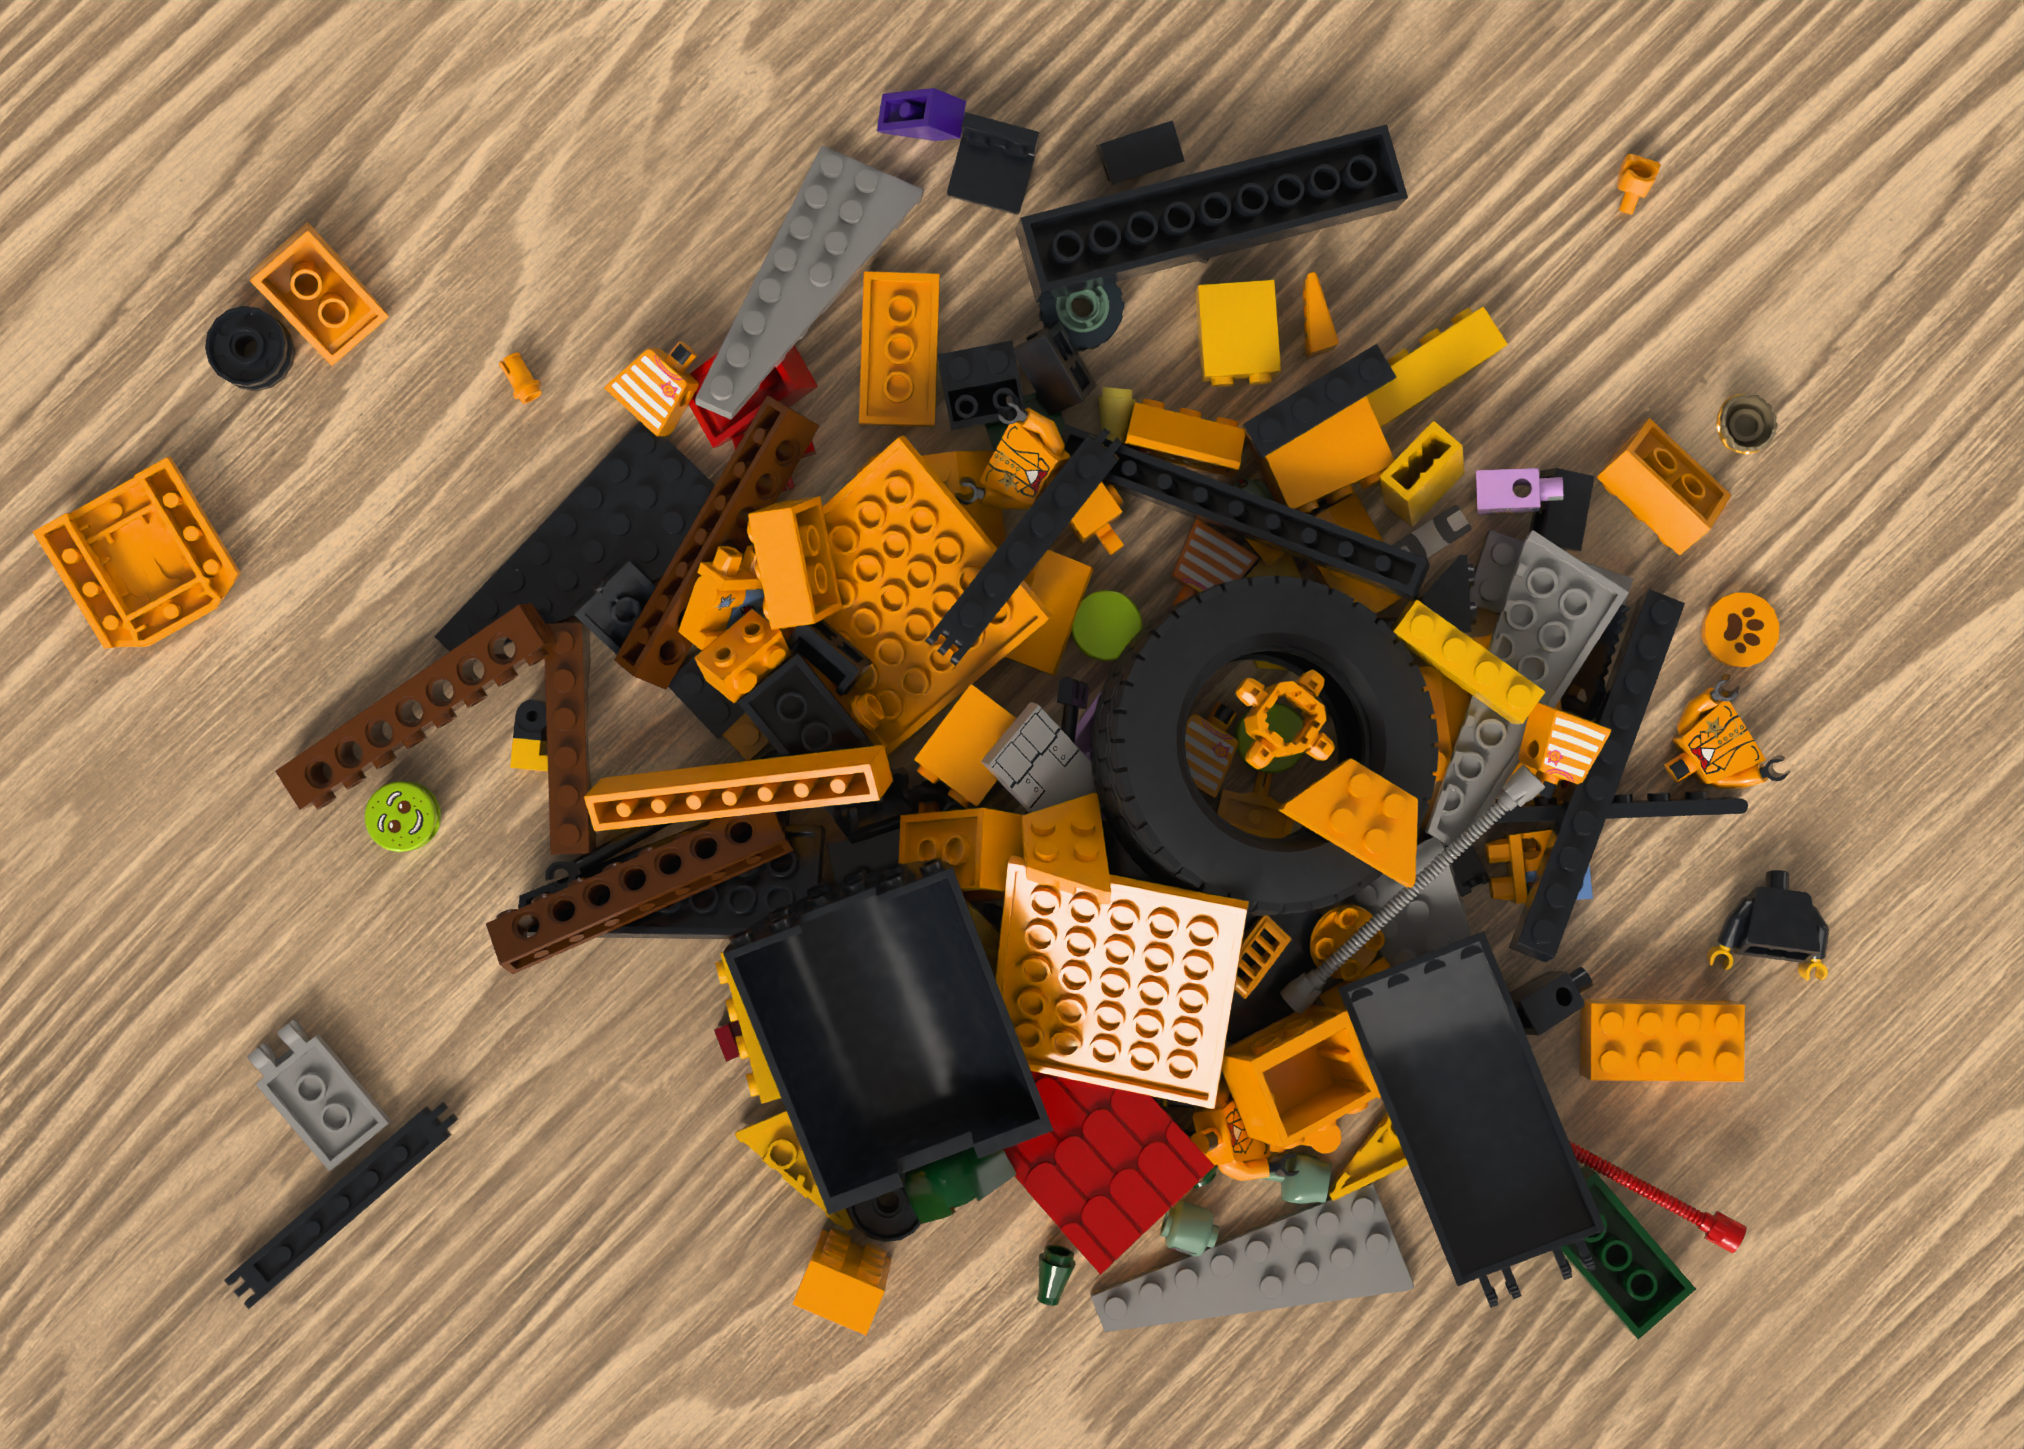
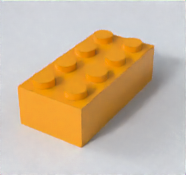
M1583 999L1585 1006L1581 1008L1580 1075L1585 1078L1597 1081L1744 1082V1004L1732 1000Z
M831 1228L830 1232L822 1229L792 1305L867 1335L886 1289L892 1258L887 1257V1251L877 1245L866 1243L865 1247L851 1242L852 1237L841 1230Z

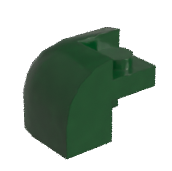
M971 1147L907 1171L905 1173V1190L920 1223L924 1224L953 1215L956 1212V1207L967 1204L975 1198L977 1201H980L1017 1173L1004 1150L978 1159L975 1148Z

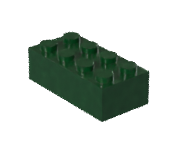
M1583 1166L1580 1169L1606 1228L1603 1232L1584 1238L1596 1268L1587 1271L1583 1267L1575 1242L1565 1245L1561 1249L1569 1263L1625 1328L1639 1340L1692 1294L1696 1288L1600 1176L1588 1166Z

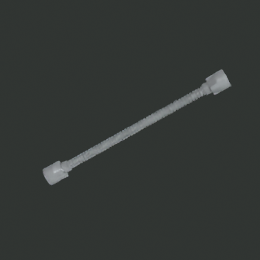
M1523 764L1510 776L1507 783L1502 787L1504 791L1498 796L1497 803L1494 802L1493 806L1486 810V813H1482V817H1478L1479 820L1476 819L1474 821L1475 824H1471L1472 827L1468 826V830L1463 831L1464 834L1461 833L1460 837L1453 840V844L1450 843L1449 847L1445 848L1446 851L1443 850L1442 854H1438V858L1435 857V861L1432 860L1431 865H1427L1428 868L1424 867V871H1420V875H1416V882L1413 887L1402 888V892L1399 891L1398 895L1395 894L1394 898H1391V902L1388 901L1387 905L1383 906L1384 909L1380 908V912L1377 911L1376 915L1372 916L1373 919L1370 918L1369 922L1366 921V925H1362V929L1359 928L1358 932L1354 933L1355 935H1351V938L1347 939L1348 942L1345 941L1344 945L1337 948V952L1334 951L1333 955L1326 959V962H1322V965H1319V969H1312L1308 974L1302 973L1280 991L1287 1004L1301 1015L1314 1003L1317 996L1322 992L1321 987L1326 984L1327 977L1329 978L1330 974H1334V970H1338L1337 967L1340 968L1341 964L1348 961V957L1351 958L1352 954L1359 950V947H1363V944H1366L1370 937L1377 934V930L1380 931L1381 927L1388 923V920H1392V917L1396 916L1395 913L1398 914L1399 910L1406 907V903L1409 904L1410 900L1417 896V893H1421V890L1425 889L1424 886L1427 887L1428 883L1435 880V876L1438 877L1439 873L1443 872L1442 869L1445 870L1446 866H1450V862H1454L1453 859L1456 860L1458 858L1457 855L1460 856L1461 852L1464 853V849L1469 848L1468 845L1471 846L1472 842L1480 838L1479 835L1482 836L1483 832L1487 831L1486 828L1489 829L1491 827L1490 824L1494 825V821L1497 822V818L1500 819L1502 817L1501 814L1505 815V811H1512L1517 805L1522 807L1545 788L1544 784Z

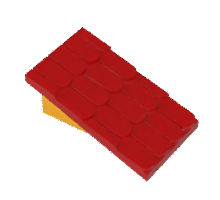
M1031 1071L1053 1131L1003 1150L1017 1173L1015 1175L1016 1179L1101 1275L1215 1165L1152 1096Z

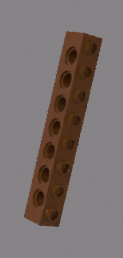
M767 395L614 659L632 676L665 690L668 688L693 645L692 642L678 631L697 579L701 577L697 573L700 563L713 562L718 546L735 548L744 557L747 546L752 544L747 532L748 514L776 502L804 452L812 442L815 433L820 427L818 424Z
M532 603L518 605L275 772L299 810L312 806L319 810L336 800L337 797L334 793L342 787L349 790L363 782L367 778L364 772L373 766L378 770L397 758L394 752L404 745L406 749H410L425 740L427 736L424 732L435 725L439 729L456 719L457 715L454 711L466 704L467 708H470L483 701L488 696L485 690L494 684L502 687L518 676L516 670L525 663L533 666L549 655L546 649L555 644L556 640ZM507 638L511 639L515 645V653L511 658L506 655L503 648ZM476 659L480 660L484 666V674L481 679L473 671V664ZM445 680L449 681L453 686L451 699L447 698L443 692ZM415 701L419 702L422 706L423 714L421 719H418L413 713L412 707ZM384 722H387L392 728L390 740L383 734L382 727ZM355 742L359 744V746L362 749V756L360 760L357 759L353 754V745ZM324 763H327L332 770L330 780L323 773Z
M779 811L714 818L709 821L708 826L694 832H682L676 835L672 842L663 846L643 849L637 854V857L629 861L609 864L603 868L601 873L595 876L575 879L567 885V888L554 894L546 893L539 895L527 906L520 909L505 910L499 913L495 920L486 923L499 965L513 975L792 852L794 849ZM753 831L748 841L738 843V838L743 832ZM711 846H717V850L712 857L703 859L706 849ZM681 861L680 869L674 874H668L669 867L673 863ZM646 877V881L640 889L632 890L633 884L637 879ZM610 892L609 900L605 904L597 906L599 898L603 894ZM571 908H575L574 915L569 920L562 922L564 913ZM539 923V929L536 934L527 937L530 927Z

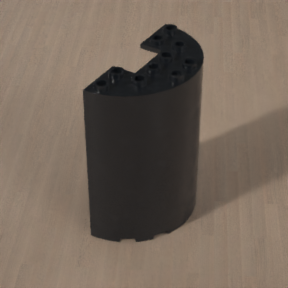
M941 858L904 864L898 863L866 873V870L862 868L846 874L843 877L844 881L829 886L828 882L817 884L806 891L808 896L771 911L768 916L746 930L730 936V943L723 952L828 1215L904 1187V1172L968 1148L974 1147L979 1159L1053 1131L953 867L950 863L942 861Z

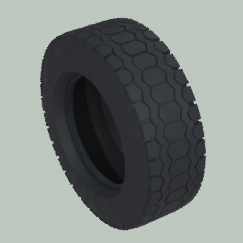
M1285 576L1247 577L1214 585L1171 606L1148 622L1130 640L1109 671L1100 691L1101 695L1098 697L1093 717L1095 723L1092 724L1091 747L1093 751L1091 752L1092 773L1096 779L1094 784L1099 802L1103 804L1104 808L1102 810L1111 830L1115 831L1114 835L1126 853L1131 854V859L1147 875H1150L1154 881L1162 885L1249 901L1247 916L1300 913L1329 906L1361 891L1383 875L1382 872L1305 826L1282 838L1260 837L1232 826L1222 819L1199 793L1189 770L1185 748L1186 725L1196 695L1204 683L1226 663L1237 660L1266 661L1279 665L1299 677L1307 671L1314 670L1325 679L1319 697L1327 707L1335 727L1339 751L1338 765L1352 758L1418 799L1417 827L1421 826L1429 807V803L1426 801L1432 798L1436 776L1432 772H1436L1438 766L1439 747L1434 746V743L1438 742L1436 719H1431V714H1435L1429 691L1424 692L1423 687L1427 685L1418 665H1412L1411 663L1414 658L1401 640L1396 641L1397 635L1382 619L1376 620L1378 615L1362 603H1354V598L1335 588L1329 590V586L1314 581H1302V578Z

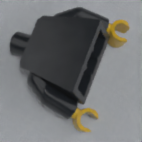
M1782 870L1766 872V887H1756L1748 896L1740 898L1727 915L1717 939L1720 945L1709 949L1707 961L1712 966L1718 954H1725L1726 958L1722 968L1728 970L1733 965V957L1729 952L1731 948H1735V954L1799 962L1798 973L1807 981L1810 979L1811 969L1816 967L1815 977L1819 980H1824L1828 975V970L1821 963V959L1826 957L1829 927L1817 907L1812 904L1810 894L1789 890L1788 872Z

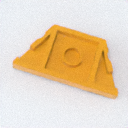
M1352 758L1343 761L1326 776L1316 780L1307 786V789L1280 806V812L1407 888L1414 886L1416 882L1418 799Z
M1091 793L1022 815L1021 832L1026 879L1042 885L1055 886L1059 890L1070 894H1075L1077 888L1098 894L1097 902L1110 904L1112 891L1098 793Z

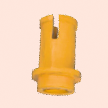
M519 352L512 353L499 362V367L503 370L515 390L513 392L515 399H520L522 404H526L537 399L542 394L540 390L541 382L534 380Z

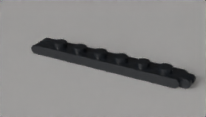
M1104 427L1096 438L1091 434L1087 436L926 638L925 642L930 646L938 640L940 634L946 638L937 650L943 656L952 644L959 648L950 659V662L955 666L1120 459L1114 453L1122 444V440L1116 437L1108 448L1102 444L1110 434L1107 428Z
M1708 791L1685 792V799H1671V793L1669 792L1647 793V800L1633 801V794H1615L1606 819L1743 814L1748 810V803L1741 798H1709ZM1534 797V804L1523 805L1522 807L1517 805L1512 811H1505V815L1501 814L1502 817L1500 819L1497 818L1498 821H1494V823L1556 821L1562 803H1557V797H1552L1551 799Z
M442 1102L433 1111L428 1106L422 1109L224 1280L228 1286L237 1282L240 1277L245 1281L234 1291L238 1298L250 1288L255 1294L251 1295L244 1303L248 1309L452 1135L448 1128L458 1120L457 1116L453 1113L443 1122L437 1118L449 1108L445 1102Z

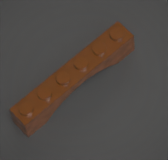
M583 623L546 624L556 640L555 644L546 649L549 655L545 658L551 855L591 853L596 848V831L593 829L584 796L592 789L588 748V688L591 664L590 629Z

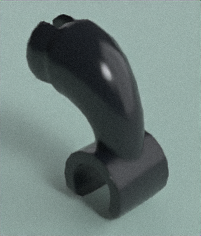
M926 780L921 781L922 783L913 786L918 787L919 802L925 803L929 800L931 802H941L944 805L943 811H948L952 807L965 810L960 803L948 795L950 789L939 782L933 784Z

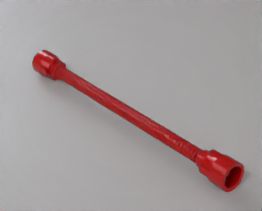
M1569 1140L1577 1162L1584 1163V1166L1589 1165L1590 1169L1593 1168L1599 1174L1602 1173L1607 1178L1611 1177L1612 1181L1620 1182V1185H1624L1625 1188L1633 1190L1635 1193L1637 1192L1638 1195L1642 1194V1197H1646L1648 1200L1651 1199V1202H1655L1657 1205L1660 1204L1661 1207L1669 1209L1670 1212L1673 1211L1679 1217L1682 1216L1683 1219L1691 1221L1698 1229L1705 1232L1704 1239L1733 1254L1741 1245L1747 1230L1745 1225L1718 1211L1712 1215L1708 1212L1696 1210L1695 1207L1687 1205L1686 1202L1678 1201V1198H1674L1673 1195L1669 1196V1193H1665V1191L1652 1186L1650 1183L1647 1184L1646 1181H1643L1641 1178L1638 1179L1637 1176L1629 1174L1628 1171L1625 1172L1624 1169L1620 1170V1167H1616L1615 1164L1611 1165V1162L1603 1160L1602 1157L1598 1158V1155H1594L1592 1152L1589 1153V1150H1585L1583 1147L1580 1148L1579 1145L1576 1146L1575 1143Z

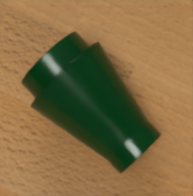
M1047 1245L1044 1248V1252L1039 1254V1290L1037 1296L1039 1302L1051 1306L1059 1304L1060 1297L1076 1265V1262L1073 1260L1074 1252L1070 1249L1058 1245Z

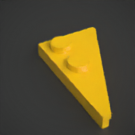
M786 1110L735 1132L736 1138L741 1143L744 1142L763 1158L762 1161L770 1168L777 1170L782 1175V1178L805 1198L808 1197L835 1224H839L846 1231L854 1228L855 1225L848 1208L828 1215Z
M1388 1113L1385 1114L1328 1188V1194L1332 1201L1408 1166Z

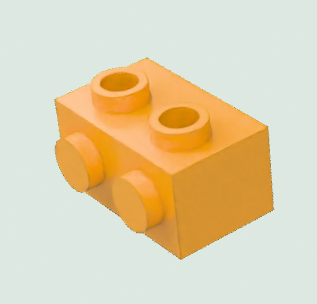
M751 609L694 658L705 680L730 701L736 703L792 654L782 632L779 629L771 630L770 622Z

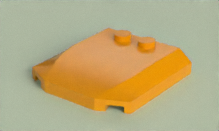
M171 457L162 459L135 474L134 478L33 531L104 649L148 647L218 609L241 574Z

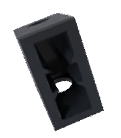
M1579 967L1570 973L1567 971H1548L1511 991L1510 995L1525 1034L1539 1036L1583 1008L1585 1002L1580 993L1592 987L1593 982L1588 972L1583 967Z

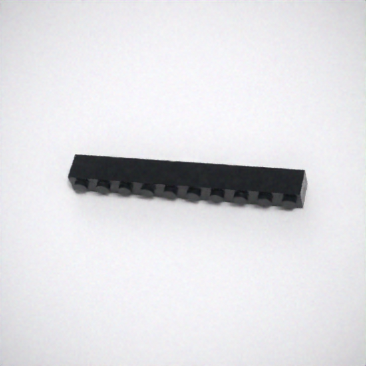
M1066 424L1061 435L1065 444L1064 450L1071 457L1089 434L1094 438L1097 435ZM1105 439L1102 444L1108 448L1113 441ZM1120 445L1114 454L1120 459L1102 480L1104 485L1108 486L1111 484L1120 491L1412 601L1417 599L1430 567L1428 559L1124 445Z
M1651 589L1637 601L1606 684L1605 697L1596 717L1593 719L1594 723L1611 729V733L1584 781L1580 784L1570 782L1510 942L1509 948L1542 962H1547L1556 956L1685 606L1684 602Z

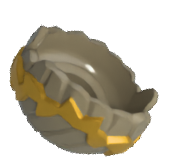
M1737 394L1731 396L1722 404L1717 415L1716 425L1720 441L1726 448L1742 454H1751L1764 449L1772 442L1778 427L1777 417L1772 412V406L1766 403L1765 399L1759 398V395L1747 396V394Z

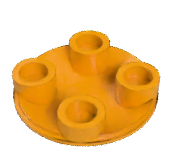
M1340 905L1326 912L1318 920L1310 939L1311 957L1318 969L1319 965H1322V962H1326V959L1333 955L1334 951L1337 952V948L1344 945L1345 941L1348 942L1347 939L1351 938V935H1355L1354 933L1358 932L1359 928L1362 929V925H1366V921L1369 922L1370 918L1373 919V915L1369 911L1357 905ZM1377 930V934L1370 937V940L1363 944V947H1359V950L1352 954L1351 958L1348 957V961L1341 964L1340 968L1337 967L1338 970H1334V974H1330V977L1346 981L1356 980L1361 972L1369 967L1375 959L1378 950L1384 945L1385 938L1382 931Z

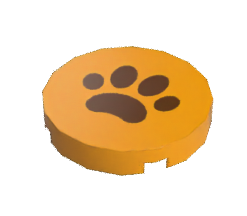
M1735 592L1719 598L1708 607L1702 620L1701 637L1704 645L1707 646L1711 656L1716 661L1729 667H1750L1763 662L1774 651L1779 640L1780 623L1775 610L1765 599L1752 593Z

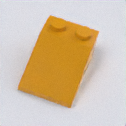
M308 222L250 271V282L331 366L389 317L339 255Z

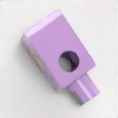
M1539 468L1476 471L1478 515L1540 511V501L1563 500V477L1539 478ZM1517 485H1527L1530 489V494L1527 497H1518L1514 494L1513 489Z

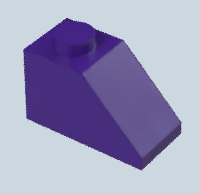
M935 88L882 94L877 132L930 141L961 139V126L964 119L966 101Z

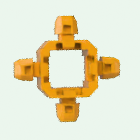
M1310 670L1303 673L1296 682H1280L1266 687L1265 690L1264 685L1252 678H1245L1235 691L1237 697L1247 707L1253 706L1244 718L1246 733L1256 740L1252 742L1245 758L1254 768L1261 769L1267 766L1275 756H1291L1304 751L1314 759L1321 761L1326 760L1335 748L1332 740L1323 732L1318 733L1326 722L1325 706L1315 699L1322 690L1325 680L1319 673ZM1285 696L1287 698L1286 701L1295 708L1299 707L1302 710L1301 715L1305 717L1302 722L1304 726L1297 732L1292 739L1293 741L1285 743L1283 741L1284 738L1275 731H1270L1268 729L1269 724L1265 722V719L1268 717L1266 713L1272 708L1278 697Z

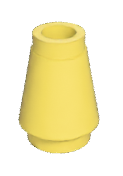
M1102 387V396H1098L1101 431L1104 427L1110 431L1106 439L1114 441L1118 437L1124 443L1136 400L1132 399L1133 389Z

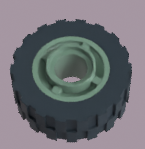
M1111 283L1039 302V318L1043 322V328L1060 320L1077 351L1093 350L1106 343L1120 325L1124 310V301L1122 302L1121 298L1123 294L1121 288H1118L1116 283ZM1075 299L1086 300L1090 304L1091 314L1086 317H1079L1074 314L1071 308L1072 301Z

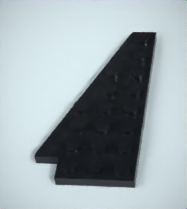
M639 422L434 637L446 649L452 651L521 604L532 603L545 624L563 622L575 616L570 611V608L624 556L652 583L661 580L715 484L665 436H656L642 422ZM507 638L504 642V646L513 643V641Z
M790 810L779 811L794 851L597 938L729 939L733 934L746 930L759 920L765 918L771 911L808 896L806 891L821 883L826 830L823 825H789ZM709 821L600 863L578 875L577 879L595 876L601 873L603 868L609 864L629 861L637 857V854L643 849L663 846L672 842V839L682 832H694L708 826ZM753 831L743 832L738 838V843L748 841ZM711 846L706 849L703 859L712 857L717 850V846ZM681 861L673 863L668 869V874L676 873L681 867ZM569 876L557 880V882L565 883ZM646 877L637 879L633 884L632 890L640 889L644 885ZM554 882L520 895L518 909L531 904L532 900L539 895L558 892L549 887ZM610 892L603 894L599 898L597 906H601L609 900ZM571 908L564 913L562 922L569 920L574 915L575 908ZM539 923L530 927L527 936L531 937L536 934L539 929Z

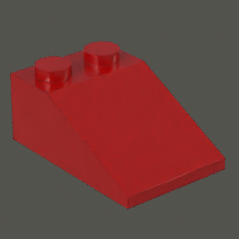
M793 345L786 353L785 359L778 367L775 366L760 383L759 389L731 420L696 405V396L717 356L715 354L690 373L699 385L688 405L711 446L718 448L732 440L733 437L747 431L767 395L790 407L816 389L818 385L796 346Z

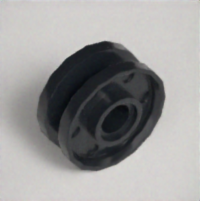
M240 306L228 309L214 320L207 332L205 350L209 364L218 376L241 389L261 391L272 388L286 377L293 365L295 348L290 332L282 322L260 308ZM255 340L257 343L255 353L245 357L244 348L246 344Z
M906 1172L903 1173L904 1187L893 1190L899 1197L896 1205L891 1207L884 1206L879 1202L877 1196L849 1207L850 1216L857 1229L869 1238L882 1242L899 1241L913 1234L921 1225L905 1190Z

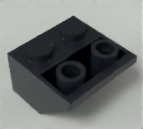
M1012 340L937 354L951 431L1000 422L1001 420L998 417L999 407L1007 412L1016 410L1006 403V397L1009 395L1017 396L1021 401V408L1025 410L1016 357L1012 351L1014 349Z
M1459 555L1445 561L1420 589L1416 599L1464 634L1472 632L1471 625H1476L1477 622L1475 602H1470L1469 587H1473L1475 583V571L1473 564H1468V555Z

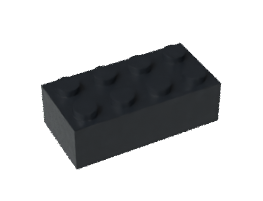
M796 649L779 667L775 668L755 685L750 692L737 701L782 757L874 746ZM834 805L823 806L834 819Z

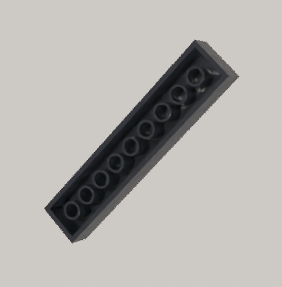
M1386 124L1020 217L1015 231L1036 303L1393 211L1408 198Z

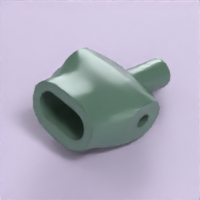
M1291 1151L1289 1153L1295 1154L1297 1157L1287 1158L1284 1168L1286 1171H1299L1297 1175L1279 1177L1275 1173H1270L1269 1177L1261 1178L1281 1182V1196L1285 1201L1299 1204L1326 1203L1332 1163L1324 1162L1316 1156Z

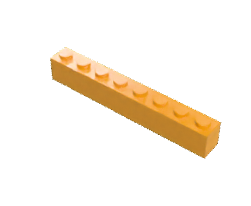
M880 745L601 778L584 796L594 831L878 801L893 782L885 747Z

